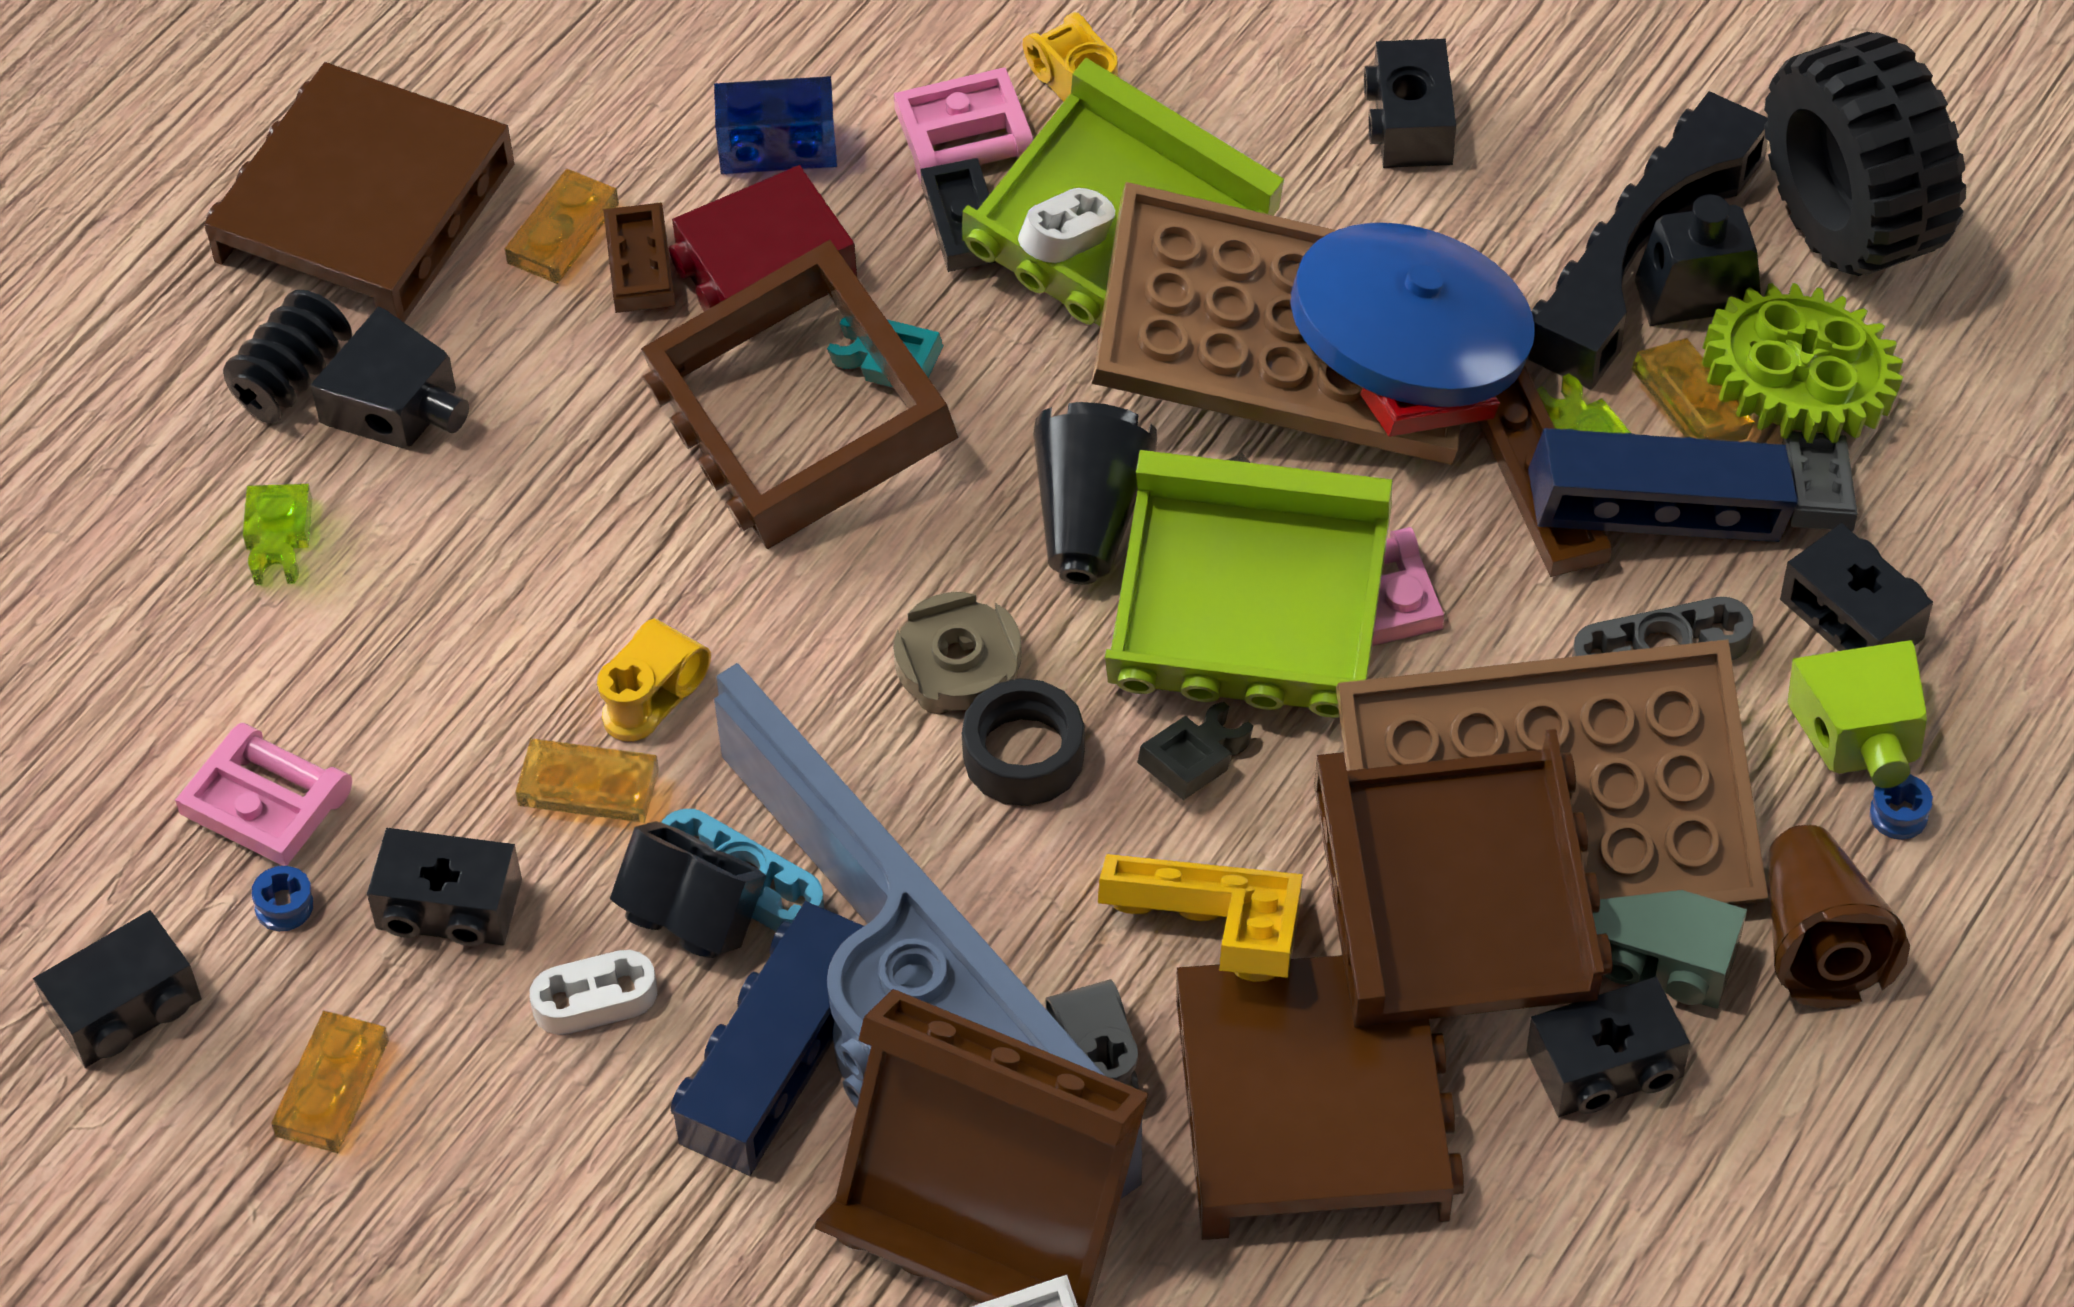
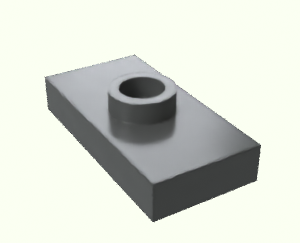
M1792 431L1791 435L1787 439L1783 438L1782 445H1786L1798 501L1790 518L1791 527L1832 530L1842 523L1849 530L1854 531L1858 514L1847 437L1840 435L1838 442L1832 443L1825 434L1816 433L1813 443H1807L1802 432Z

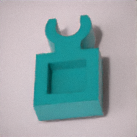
M842 318L840 327L844 337L855 340V342L848 346L830 343L827 350L832 363L843 369H853L861 366L866 381L893 388L846 319ZM888 320L929 378L944 347L940 333Z

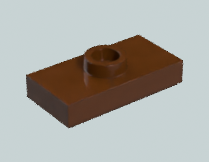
M662 202L603 209L615 313L675 306Z

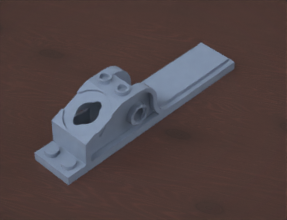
M736 663L718 674L716 679L719 696L714 698L722 758L867 923V925L850 935L839 946L830 962L827 975L829 1004L835 1020L833 1041L836 1063L842 1077L845 1079L843 1080L844 1090L853 1105L857 1108L871 1049L870 1045L858 1041L863 1018L892 989L1104 1075L745 670ZM1142 1120L1121 1199L1142 1185Z

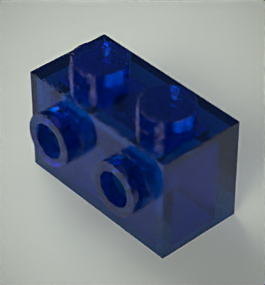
M831 76L714 83L715 128L721 174L784 171L798 165L802 169L837 167Z

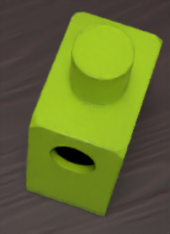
M1912 640L1792 659L1787 702L1790 710L1828 769L1838 774L1868 769L1872 782L1880 788H1891L1903 783L1910 775L1908 763L1915 762L1922 755L1927 723L1916 651Z

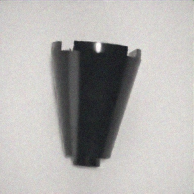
M1075 402L1068 404L1067 414L1051 417L1052 407L1043 410L1035 419L1033 436L1048 564L1059 573V577L1062 580L1072 584L1087 585L1094 583L1098 577L1107 575L1111 570L1136 503L1138 491L1136 470L1140 450L1156 452L1157 429L1150 424L1147 432L1137 426L1139 415L1128 409L1101 403Z

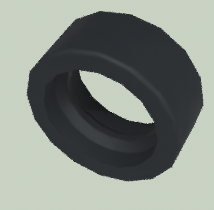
M1019 678L997 683L982 692L965 712L961 733L963 760L969 779L983 794L1003 804L1031 806L1049 802L1069 790L1082 772L1085 754V726L1078 705L1064 690L1044 681ZM1021 719L1042 722L1054 728L1062 739L1061 747L1057 753L1043 762L1029 765L1008 764L997 759L987 751L985 743L990 732L1004 723Z

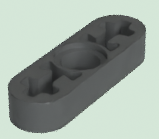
M1715 597L1597 622L1585 626L1577 633L1574 639L1572 657L1592 655L1591 650L1601 649L1602 653L1631 650V645L1625 647L1626 641H1632V650L1650 648L1644 639L1652 633L1664 632L1674 636L1680 645L1693 643L1692 636L1693 639L1699 638L1698 643L1728 639L1731 660H1735L1741 657L1749 647L1753 628V616L1748 607L1742 602L1730 597ZM1722 623L1725 630H1734L1733 634L1724 635L1720 628H1712V625Z

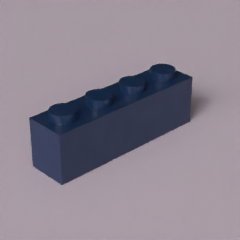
M1544 428L1528 468L1538 527L1779 542L1798 503L1786 445Z
M805 901L792 922L785 920L779 926L771 943L770 957L760 973L752 972L747 977L738 996L736 1012L727 1026L719 1024L715 1028L706 1045L705 1061L694 1078L686 1077L675 1092L671 1104V1114L674 1115L679 1145L748 1176L752 1175L833 1042L835 1020L830 1009L827 987L829 965L839 946L850 935L864 927L863 925Z

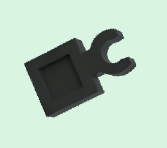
M1220 702L1207 710L1204 723L1200 726L1196 725L1187 716H1184L1143 743L1140 747L1137 763L1182 800H1185L1228 770L1231 755H1237L1248 747L1254 725L1248 721L1236 729L1223 727L1226 723L1230 706L1225 702Z

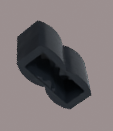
M655 821L634 827L610 900L626 910L625 918L631 923L651 930H660L665 926L670 932L681 938L680 945L685 950L702 957L714 958L718 954L741 948L767 875L739 858L710 848L701 840L682 830Z

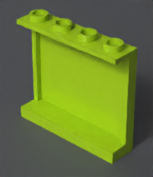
M1085 58L1072 74L1070 95L979 209L976 210L969 205L965 207L962 214V240L970 251L986 262L996 261L1014 272L1017 279L1029 290L1036 293L1046 292L1065 304L1068 312L1080 322L1088 325L1095 323L1101 326L1120 200L1126 182L1274 216L1280 208L1284 179L1090 59ZM1086 188L1096 191L1113 204L1116 210L1115 216L1105 240L1099 245L1065 261L1052 263L1036 259L1026 253L1019 244V233L1028 210L1070 189Z
M1140 450L1136 470L1138 491L1111 649H1106L1105 654L1108 683L1117 684L1121 689L1136 694H1149L1154 692L1155 689L1181 692L1183 696L1200 702H1212L1219 699V697L1245 700L1247 704L1259 709L1275 710L1283 705L1309 708L1313 713L1324 717H1340L1336 694L1337 684L1367 680L1392 509V479Z

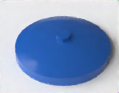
M1365 223L1331 232L1314 243L1305 253L1291 290V309L1295 324L1306 343L1316 355L1329 367L1351 382L1371 392L1400 402L1430 407H1455L1488 400L1509 388L1516 381L1524 368L1533 345V315L1524 294L1510 276L1495 262L1469 245L1452 237L1421 227L1397 223Z

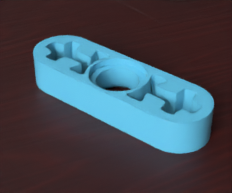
M680 809L670 813L662 820L661 823L675 827L692 836H699V840L712 849L754 864L767 875L752 918L776 932L785 920L792 922L801 908L800 905L794 904L788 911L784 910L782 898L794 902L800 896H803L805 901L824 908L822 886L814 875L708 814L696 809ZM773 879L776 891L770 888Z

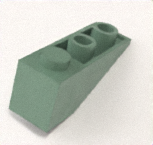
M1684 890L1600 899L1599 913H1593L1597 934L1606 933L1608 935L1612 953V973L1604 976L1622 985H1631L1657 976L1664 992L1674 1000L1688 1005L1702 1004L1718 1009L1740 945L1747 909Z

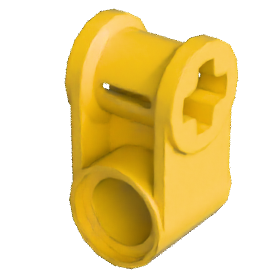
M1073 12L1067 15L1062 25L1042 35L1033 32L1023 38V51L1031 70L1063 102L1071 93L1072 74L1085 58L1090 59L1118 77L1116 53L1092 30L1086 19L1079 13Z
M650 619L641 625L632 640L609 663L602 667L597 676L598 692L600 697L606 702L602 711V722L606 732L613 738L621 741H637L653 733L662 720L702 683L711 663L709 648L658 619Z

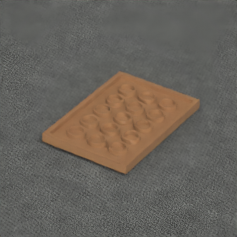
M1125 183L1118 212L1092 384L1452 465L1458 452L1460 425L1389 437L1360 395L1363 387L1351 382L1329 367L1316 355L1300 334L1291 309V290L1300 262L1314 243L1336 230L1138 184Z
M1728 639L1341 682L1336 686L1347 771L1541 750L1546 730L1556 729L1561 753H1571L1576 773V790L1573 793H1569L1573 813L1582 812L1585 817L1588 850L1587 852H1582L1581 857L1584 872H1594L1597 877L1600 899L1684 890L1731 905L1758 903L1768 899Z

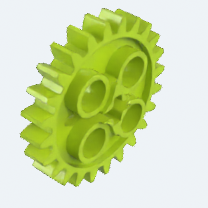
M1770 283L1767 286L1764 297L1752 288L1746 289L1743 300L1732 296L1729 297L1725 310H1716L1712 324H1709L1702 347L1705 349L1702 366L1710 368L1707 382L1711 385L1722 386L1718 398L1721 402L1735 400L1740 402L1736 416L1740 418L1751 413L1760 416L1757 428L1760 430L1767 428L1771 423L1780 425V434L1784 439L1791 435L1793 429L1801 430L1807 443H1813L1816 432H1823L1832 443H1837L1842 429L1856 439L1860 437L1864 425L1872 429L1877 428L1881 416H1888L1898 394L1903 380V376L1899 375L1903 359L1893 356L1897 346L1895 340L1881 339L1885 328L1883 323L1869 325L1864 323L1868 310L1862 308L1850 313L1844 309L1846 297L1841 296L1832 303L1824 301L1823 289L1818 287L1811 297L1803 296L1800 287L1796 283H1792L1789 294H1782L1773 283Z

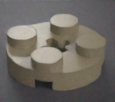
M965 592L938 594L918 603L908 613V622L901 628L900 633L897 629L893 643L895 669L900 682L910 694L918 698L919 704L924 710L934 714H943L950 710H967L975 698L997 683L1017 679V673L1021 664L1020 632L1011 614L997 603H995V609L987 604L978 603L976 595ZM952 643H959L963 650L974 649L972 653L962 659L946 657L948 645Z

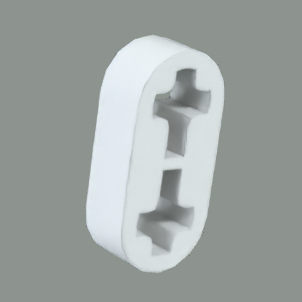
M1086 188L1070 189L1028 210L1019 233L1018 241L1025 252L1036 259L1052 263L1062 262L1102 243L1107 236L1116 210L1105 196L1096 191Z
M633 950L614 951L552 967L541 972L533 980L530 987V1003L538 1026L546 1032L556 1035L571 1034L637 1017L650 1009L657 997V982L651 961L642 953ZM630 976L635 990L622 992L618 984V978ZM565 992L570 1006L564 1009H557L556 1004L553 1002V995Z

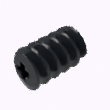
M308 290L290 292L285 297L282 306L270 313L267 322L259 325L255 330L253 338L241 345L238 355L228 359L223 368L224 380L231 394L251 415L262 422L269 424L278 423L282 416L279 406L288 408L295 404L297 396L294 390L301 392L310 387L312 380L309 374L318 375L326 367L324 358H334L341 349L338 340L349 341L352 337L351 326L337 306L323 296Z

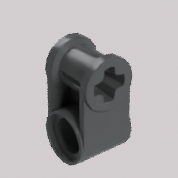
M1112 979L1045 998L1046 1010L1105 1076L1139 1090L1138 1078L1135 1072L1138 1062L1137 1044L1128 1026L1122 1000Z

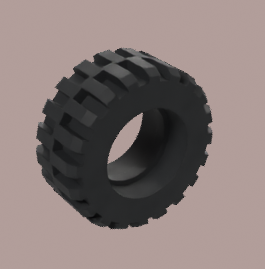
M1878 32L1860 33L1789 58L1772 78L1768 87L1771 92L1765 99L1764 111L1768 114V121L1764 124L1765 139L1769 141L1771 150L1768 157L1771 169L1775 170L1779 185L1777 188L1781 199L1786 201L1791 211L1789 217L1796 229L1802 230L1806 236L1805 243L1815 253L1822 254V261L1838 269L1840 272L1856 276L1869 275L1943 247L1961 222L1964 211L1960 206L1966 199V184L1962 182V173L1965 171L1964 156L1962 153H1959L1956 140L1959 138L1955 121L1951 122L1947 113L1946 106H1948L1942 90L1936 89L1932 82V73L1925 63H1919L1915 60L1916 53L1905 44L1898 43V39Z

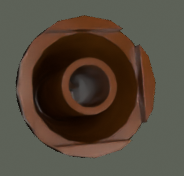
M1798 825L1781 833L1772 842L1768 852L1774 968L1781 985L1789 990L1791 998L1798 1003L1821 1009L1847 1007L1862 1001L1859 992L1878 982L1881 990H1884L1896 980L1907 965L1910 943L1906 936L1904 925L1826 829L1816 825Z

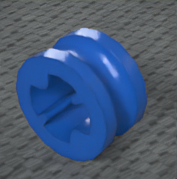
M1911 774L1903 783L1895 787L1880 788L1876 786L1869 812L1872 825L1889 838L1904 840L1919 835L1928 823L1929 813L1932 808L1933 796L1930 788L1923 780ZM1904 801L1912 804V810L1902 807L1895 811L1889 807L1890 803L1898 806Z
M275 866L261 873L252 885L255 915L259 923L267 929L278 932L290 931L301 926L309 919L313 911L311 883L307 875L298 868ZM281 890H289L291 903L277 906L275 893Z

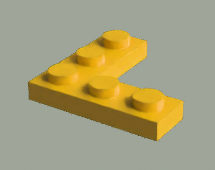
M1106 854L1099 878L1098 904L1113 905L1116 910L1128 914H1144L1152 909L1179 912L1184 918L1195 921H1209L1218 916L1227 917L1221 944L1219 971L1235 972L1238 977L1249 981H1267L1274 977L1288 978L1301 899L1303 874Z

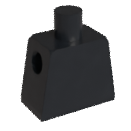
M1704 195L1694 202L1692 211L1664 215L1656 221L1635 275V283L1649 326L1714 317L1717 309L1725 310L1729 297L1732 296L1743 300L1747 288H1752L1761 295L1758 253L1743 208L1737 205H1729L1720 196Z
M379 306L310 384L320 423L402 449L412 446L430 424L449 433H456L465 423L469 413V402L454 394L456 386L450 357L447 353Z

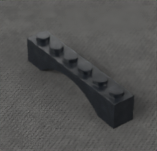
M1708 91L1695 110L1687 108L1682 113L1675 126L1672 140L1666 147L1660 145L1656 147L1646 164L1644 176L1637 185L1630 183L1623 190L1613 217L1608 223L1601 221L1596 225L1588 239L1585 253L1578 262L1570 260L1566 264L1557 281L1556 291L1548 301L1539 300L1532 309L1534 340L1528 355L1529 361L1589 390L1594 388L1621 352L1627 313L1622 293L1623 278L1637 253L1648 243L1656 221L1664 215L1692 211L1694 202L1704 195H1717L1723 199L1736 197L1765 159L1768 140L1765 139L1764 124L1768 121V117Z

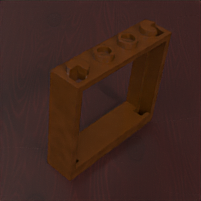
M831 240L826 241L641 348L651 370L643 375L642 378L652 392L659 407L667 403L671 404L676 414L669 418L681 441L687 449L695 445L699 446L704 456L697 459L707 480L715 491L723 487L727 488L733 499L727 501L726 505L738 527H741L743 531L752 527L767 550L959 438L947 403ZM828 294L908 409L767 492L760 494L683 377Z

